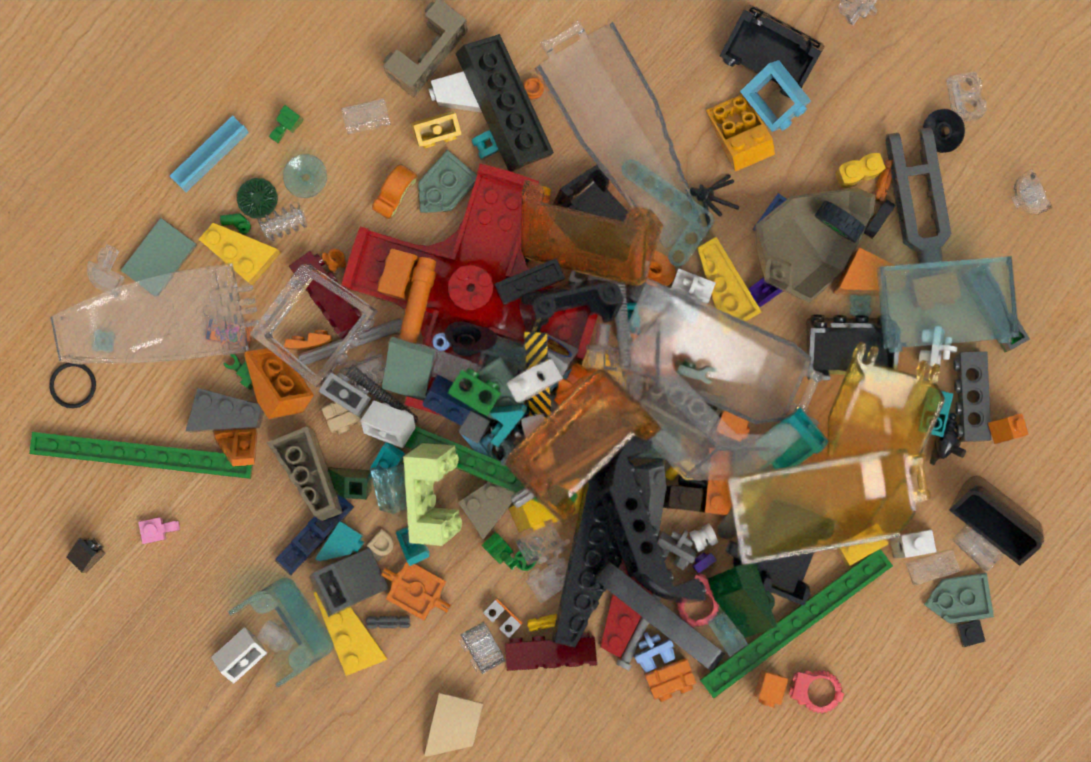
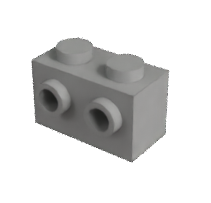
M330 373L319 392L360 417L371 400L367 395L369 391L358 384L356 387H353L348 383L350 379L341 373H338L337 376Z

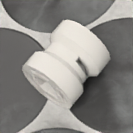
M709 523L704 525L701 530L689 532L697 552L704 550L708 545L713 546L718 543L717 537Z

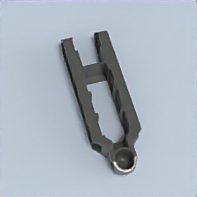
M931 127L918 129V132H920L922 165L906 167L900 134L898 132L887 134L885 138L888 161L893 160L891 166L892 183L903 244L917 252L918 263L922 269L935 271L943 263L941 247L950 237L951 228L933 131ZM924 174L927 177L929 188L927 195L930 197L933 211L931 218L934 219L937 233L935 237L922 238L918 235L908 176Z

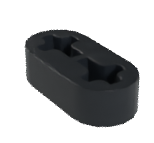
M886 199L868 224L864 234L873 239L896 205Z

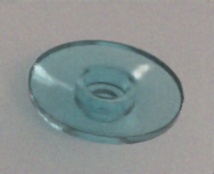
M308 154L298 155L292 158L285 166L283 172L284 184L293 195L300 198H310L319 194L325 187L327 170L322 161L317 157ZM309 174L310 179L308 181H303V175Z

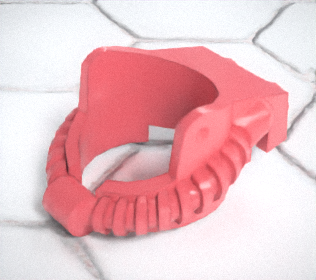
M700 573L695 575L694 579L699 578L700 582H703L705 585L706 595L711 600L710 613L701 620H693L688 618L689 616L685 612V603L676 604L678 605L676 608L678 614H680L679 617L692 628L695 626L703 627L705 624L711 623L715 616L718 615V608H720L714 600L708 579H705L706 576Z
M809 670L804 673L798 671L794 673L792 678L794 684L793 687H790L789 695H791L790 698L796 699L799 705H806L805 707L809 708L810 711L823 714V712L828 713L827 711L835 709L838 702H843L845 693L841 692V683L838 682L839 680L832 673L830 674L824 670L814 671V673ZM819 678L831 681L836 691L834 700L823 706L813 704L808 697L809 685Z

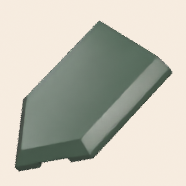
M449 150L444 152L418 182L420 213L452 211L475 184L477 175Z
M501 357L496 358L476 371L480 374L478 379L485 383L488 379L499 385L497 390L501 394L493 407L524 404V401L518 403L507 385V382L514 379V376ZM468 378L464 379V384L470 390L473 386L472 381ZM483 390L479 393V399L483 403H488L492 399V394L488 390ZM490 413L488 414V418L495 419Z
M987 573L942 579L924 604L949 624L994 617Z

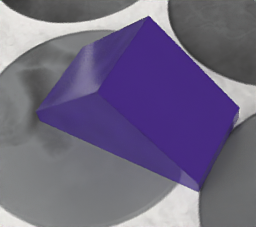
M764 277L748 289L759 308L784 292L765 282Z

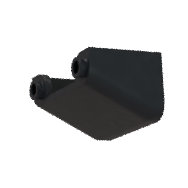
M747 5L719 56L729 66L734 67L735 64H742L757 73L761 72L769 63L779 60L802 88L825 46L820 41L763 10ZM774 77L771 79L773 82L779 84ZM779 84L778 87L781 89L780 93L786 97H789L788 94Z
M597 164L560 188L551 206V212L557 222L600 268L609 271L650 236L656 226L649 217L640 215L635 219L607 190L610 183L608 173Z
M591 279L524 294L520 300L519 309L526 332H531L532 334L534 332L541 333V327L547 325L548 318L552 317L555 312L585 305L589 315H599L602 317L603 323L614 321L624 299L619 286L615 283Z
M774 499L768 505L763 517V527L757 533L768 540L769 545L766 544V551L770 552L767 565L759 575L765 591L805 606L806 600L810 596L809 585L803 582L818 541H826L832 537L836 522L796 504Z

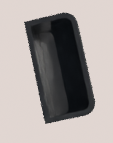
M970 477L963 484L949 508L950 512L1019 566L1034 555L1044 543L1042 524L983 477Z

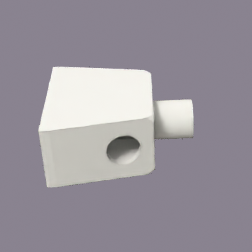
M550 359L507 382V385L515 400L519 403L532 398L563 378L553 360ZM542 373L544 381H540L537 375Z
M932 529L890 536L894 559L936 552Z

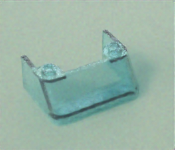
M290 578L279 579L228 612L230 616L236 615L249 605L260 614L268 613L275 608L299 646L289 654L288 658L294 672L275 684L277 688L330 654L333 650L334 644L329 633L297 584Z

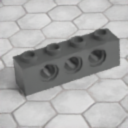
M960 352L956 354V358L953 360L954 371H957L954 390L955 393H958L955 412L956 415H959L956 433L960 437V442L991 441L992 437L988 425L991 422L988 352ZM968 369L973 370L975 373L973 381L966 377ZM969 391L974 392L976 395L974 403L969 402L967 399ZM970 413L975 414L977 417L975 425L970 424L968 421Z

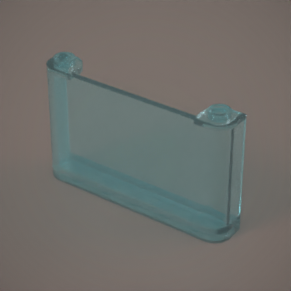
M1012 256L877 268L884 349H889V353L903 352L902 347L998 339V343L1012 342L1011 338L1019 337Z

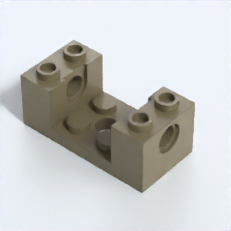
M442 0L430 2L425 9V18L428 20L427 26L438 35L433 40V47L430 51H425L418 59L419 64L414 63L398 49L394 53L390 52L383 61L386 76L413 98L468 31L466 19Z

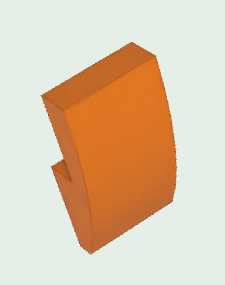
M315 330L314 333H308V341H305V337L292 336L291 339H285L284 348L287 350L314 349L331 343L333 337L328 335V331Z

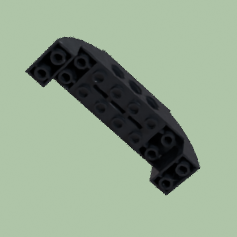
M642 427L630 434L613 452L606 467L603 491L599 492L629 578L634 576L644 588L665 600L678 603L706 600L705 595L707 592L703 582H700L699 578L673 586V574L666 567L664 562L666 560L665 552L661 547L659 548L657 530L651 525L649 508L643 503L641 498L643 495L642 488L635 481L633 475L635 474V469L632 462H628V458L640 455L651 449V436Z

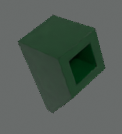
M328 467L337 495L347 499L367 500L372 488V470Z

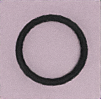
M78 362L65 363L59 366L52 374L49 384L50 393L53 399L63 407L73 409L82 407L94 396L96 390L95 376L84 364ZM72 366L85 370L91 379L89 395L86 399L76 404H68L60 400L54 389V381L58 373Z

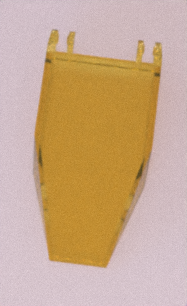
M859 343L853 352V357L828 415L827 439L829 442L827 443L824 517L866 529L884 509L883 506L891 497H895L900 486L904 482L907 483L912 477L943 407L945 397L937 385L940 374L939 364L935 363L929 372V379L924 378L928 368L927 361L922 360L919 363L916 375L874 364L878 354V347L872 346L867 361L862 360L866 344Z

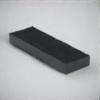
M557 258L497 282L494 286L502 304L506 305L522 298L524 294L539 291L563 281L565 276Z

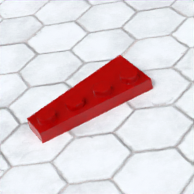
M622 558L619 570L629 577ZM633 576V577H630V578H631L634 582H636L639 586H641V587H642L643 589H645L648 593H650L651 595H653V593H651L649 590H647L646 588H644V587L635 579L634 576ZM614 594L611 598L600 648L620 658L641 615Z

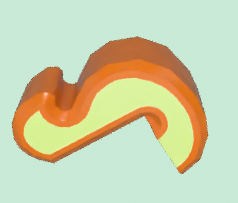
M402 164L397 165L384 181L378 197L372 204V209L387 219L392 218L408 188L416 182L417 174Z

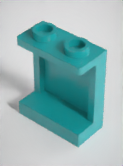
M799 407L761 435L755 444L759 452L772 463L774 470L785 477L793 468L811 455L822 451L829 440L802 408Z

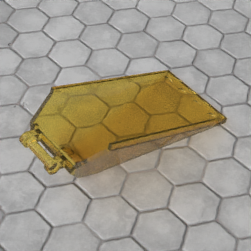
M907 448L888 449L728 478L742 565L900 537V533L916 515L914 502L925 501L931 498L925 474V454H914L908 457ZM910 466H915L919 491L914 493Z

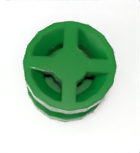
M529 549L519 550L514 557V560L519 564L517 568L522 571L531 570L536 563L535 554Z

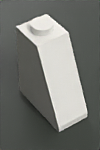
M464 72L431 81L432 88H429L432 101H437L439 107L481 112Z

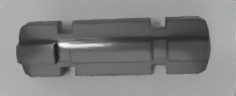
M368 616L366 626L369 629L376 627L409 628L410 617L379 616L377 618L376 616Z

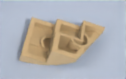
M439 693L424 756H432L473 746L483 703Z

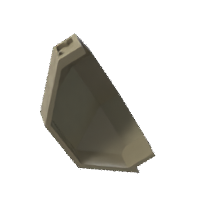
M849 188L789 197L758 222L755 227V245L765 282L810 303L845 272L864 234L863 231L856 242L850 241L819 221L815 214L824 201L831 202L859 220L865 226V231L874 214L875 194L859 188Z

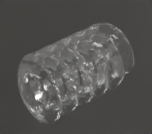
M297 201L298 208H295L292 203L289 204L290 211L282 207L281 215L273 211L274 218L266 214L265 222L257 218L264 236L271 242L275 241V234L279 238L283 237V231L287 235L291 234V227L295 231H299V223L304 228L307 227V219L299 201Z

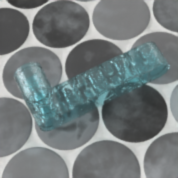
M634 159L625 161L622 165V174L627 179L690 222L668 254V259L672 265L683 266L687 264L714 226V215L639 161ZM635 163L638 167V172L630 176L627 168L630 164ZM649 176H653L656 179V184L653 188H647L645 185V180ZM668 188L674 192V197L670 201H666L663 198V192ZM685 201H689L692 204V210L688 214L681 211V205ZM702 214L710 216V223L705 227L699 223V217ZM690 232L696 233L698 237L697 242L693 245L686 241V236ZM677 250L683 251L685 255L681 263L676 262L673 258Z

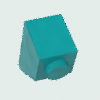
M339 521L315 559L324 561L352 555L354 551L358 553L364 544V541H362L364 535L344 522Z

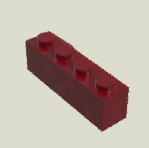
M309 251L289 265V268L309 293L317 307L322 311L330 325L333 326L337 335L341 339L345 338L363 325L360 320L363 318V315L357 307L351 308L348 303L351 300L344 289L338 290L335 285L338 282L331 271L325 272L322 267L325 263L318 253L313 255Z
M584 632L575 647L551 642L552 639L545 640V636H533L532 641H523V637L509 638L510 642L505 643L507 671L532 670L539 667L547 669L559 668L561 666L579 667L583 666V664L597 666L595 637L590 636V632Z

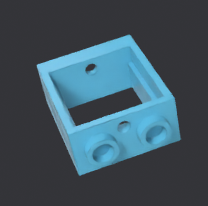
M779 60L769 63L740 91L772 132L779 129L781 131L787 129L792 124L791 119L802 115L807 110L805 106L811 102ZM773 77L795 103L779 119L757 93Z

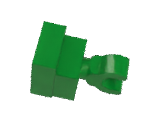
M286 105L282 107L279 111V116L276 118L280 125L269 135L277 144L281 141L287 129L294 133L303 122V118Z
M230 354L234 358L235 363L229 366L224 362L223 365L229 370L237 371L236 374L242 378L240 383L251 390L253 384L246 361L242 365L236 355Z
M497 532L481 545L499 564L504 561L511 570L519 565L511 557L514 551Z

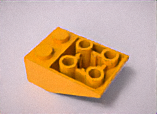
M742 94L706 110L725 155L735 172L775 155L772 136L760 116Z

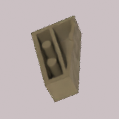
M488 482L458 503L484 540L513 503L511 497L516 493Z

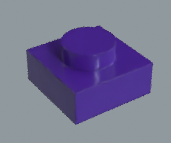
M703 552L694 559L696 563L692 567L697 573H700L717 560L712 553L706 555Z

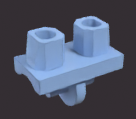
M648 632L643 634L646 640L638 643L640 649L647 646L649 648L633 655L644 671L649 672L656 668L652 656L660 653L664 663L675 659L672 649L674 645L670 638L653 645V643L661 640L659 635L650 637Z

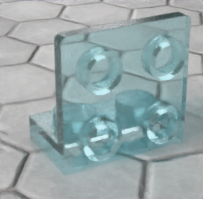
M404 463L391 468L380 466L370 468L379 510L395 514L407 509Z

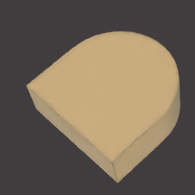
M381 529L367 546L375 554L386 556L392 552L394 543L392 538Z

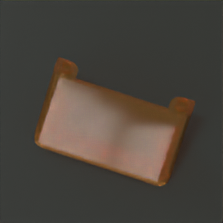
M525 180L521 203V251L527 259L545 263L557 258L561 268L632 286L642 285L646 281L663 228V224L652 210L642 207L632 208L628 212L625 222L552 205L549 203L550 197L544 195V189L540 184Z
M599 369L593 372L508 455L506 465L532 495L564 525L576 510L575 503L570 497L635 434L642 440H649L662 427L606 370Z

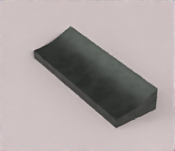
M498 34L463 45L455 54L508 171L512 172L554 154L501 35Z

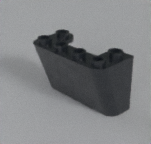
M814 314L811 315V318L807 319L808 380H830V374L872 375L875 381H897L901 329L894 320H891L890 316L879 315L877 318H869L866 315H856L855 318H847L845 315H834L833 318H824V315Z

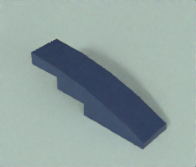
M337 495L343 513L323 521L314 516L307 523V526L275 559V562L290 576L333 532L339 521H342L354 508L345 498Z

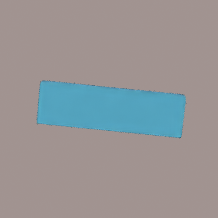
M232 115L170 177L185 192L189 191L249 131Z

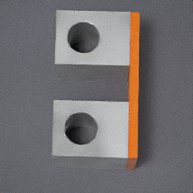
M497 598L483 614L493 622L506 610L511 616L499 629L509 638L523 622ZM490 609H494L496 611L495 616H490ZM508 624L512 626V631L510 632L505 630V626Z

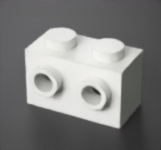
M377 401L372 402L361 419L364 434L401 448L404 447L416 428L413 415L408 411L398 410L387 403Z
M244 627L211 658L220 673L232 683H235L264 657L267 652L258 638Z

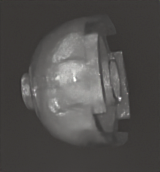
M1033 169L1018 177L1013 187L1015 195L1011 197L1017 209L1021 207L1026 213L1032 215L1041 214L1053 208L1050 200L1046 198V192Z

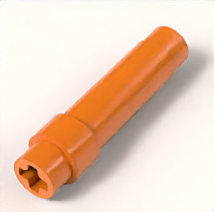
M420 257L411 279L412 286L399 339L414 344L417 343L430 289L434 284L436 261L433 259Z

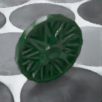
M253 178L241 185L237 192V203L239 209L246 216L261 219L269 216L275 210L278 204V194L276 188L269 181L263 178Z

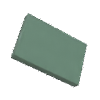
M160 218L121 271L158 297L197 244Z
M391 337L382 389L424 401L428 391L435 350Z

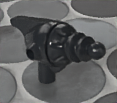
M954 413L949 415L950 420H947L943 437L936 436L930 459L931 465H935L938 459L947 458L951 453L961 458L966 454V450L959 447L961 442L954 431L957 429L955 426L957 422L954 421L956 420V414Z

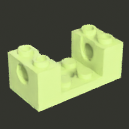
M422 443L404 456L409 543L443 546L461 530L462 519L459 518V510L434 508L436 504V496L433 492L434 482L441 480L444 474L454 470L458 464V455L453 445Z

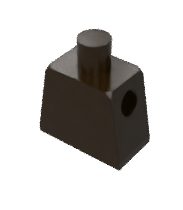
M668 485L666 486L663 508L703 513L705 490Z

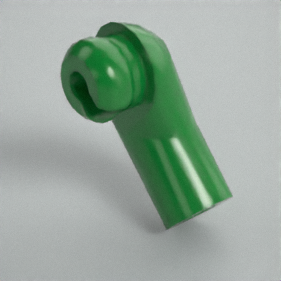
M240 213L220 215L221 226L233 225L241 234H247L251 230L250 222Z

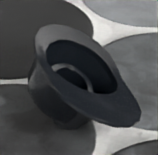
M464 321L451 323L445 330V338L451 344L453 351L464 357L487 351L495 346L498 340L493 330Z

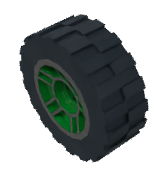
M824 201L815 214L819 221L853 242L857 241L865 229V226L859 220L828 201Z

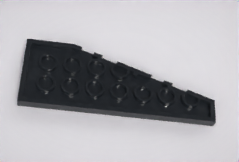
M589 465L551 641L554 643L573 647L577 645L588 625L589 617L593 610H596L600 603L598 601L603 592L607 590V588L594 579V576L607 560L617 568L622 563V555L599 492L603 491L606 468Z

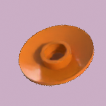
M642 251L634 260L636 274L651 286L666 287L675 279L676 270L674 264L667 256L658 251Z

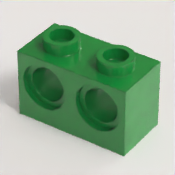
M467 368L466 371L461 369L448 394L488 416L501 394L497 390L499 385L488 379L486 383L478 379L480 374L470 368ZM464 378L472 381L473 386L469 391H463L459 387V382ZM483 390H488L492 394V399L488 403H483L479 399V393Z

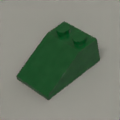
M755 562L736 566L707 578L714 600L744 638L777 627Z

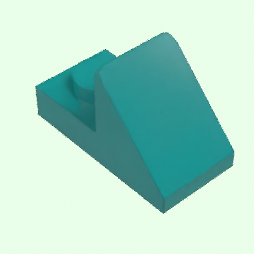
M526 405L498 406L491 409L490 415L499 421L491 431L493 434L492 444L498 447L525 414Z
M386 442L369 469L372 470V476L386 485L403 462L405 453Z
M408 526L395 532L409 566L430 557L426 544L409 543Z

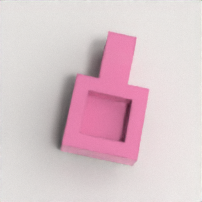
M162 518L138 522L142 544L166 540L165 533L180 530L179 521L163 524Z

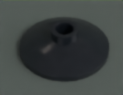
M938 109L928 115L923 128L931 127L937 152L948 153L957 149L965 136V125L960 115L950 109ZM946 126L949 128V133L947 135L944 133V128Z

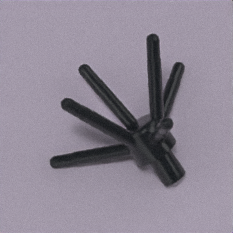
M730 174L710 187H704L700 184L699 189L694 187L689 189L690 196L697 197L698 201L703 202L709 230L712 229L708 206L718 216H722V213L711 201L736 210L740 208L731 202L714 197V190L734 183L733 179L728 180L731 178Z

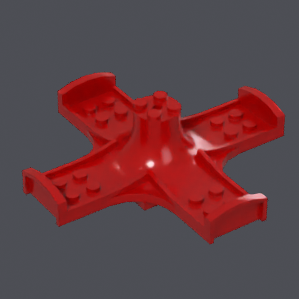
M479 164L475 184L464 219L459 228L445 241L429 246L412 244L360 226L343 277L342 287L344 289L396 304L406 310L407 301L389 297L377 291L378 281L383 275L385 260L390 250L395 249L414 254L419 258L426 257L436 261L434 284L430 289L420 329L423 337L422 346L435 350L428 390L437 374L454 382L461 369L466 371L467 368H470L476 372L484 367L492 356L504 348L524 345V332H526L519 309L521 298L503 305L494 284L529 269L522 252L523 238L538 192L539 181L500 168ZM548 286L544 289L554 288V286ZM586 305L557 311L552 317L548 318L547 325H543L540 331L579 349L574 359L584 362L598 315H589ZM464 321L493 330L498 340L491 349L464 357L456 354L451 346L444 351L437 350L433 345V338L438 333H445L446 327L451 323ZM464 379L459 382V386L468 390L463 382ZM406 397L404 404L406 407H413L440 415L422 406V400Z

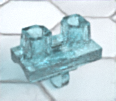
M725 612L707 622L729 657L749 645Z

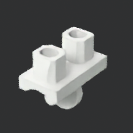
M678 269L671 290L703 299L702 302L708 304L716 283Z
M935 326L934 329L922 331V342L932 343V351L921 350L919 362L930 365L934 369H940L942 351L944 360H949L950 352H957V347L951 346L952 338L945 337L943 345L944 329L942 327Z

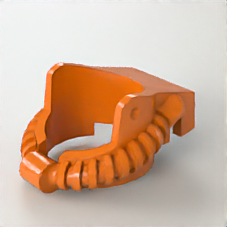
M575 363L568 378L558 382L555 402L563 409L572 399L576 402L585 388H588L592 381L598 377V370L594 367L586 369L580 364Z

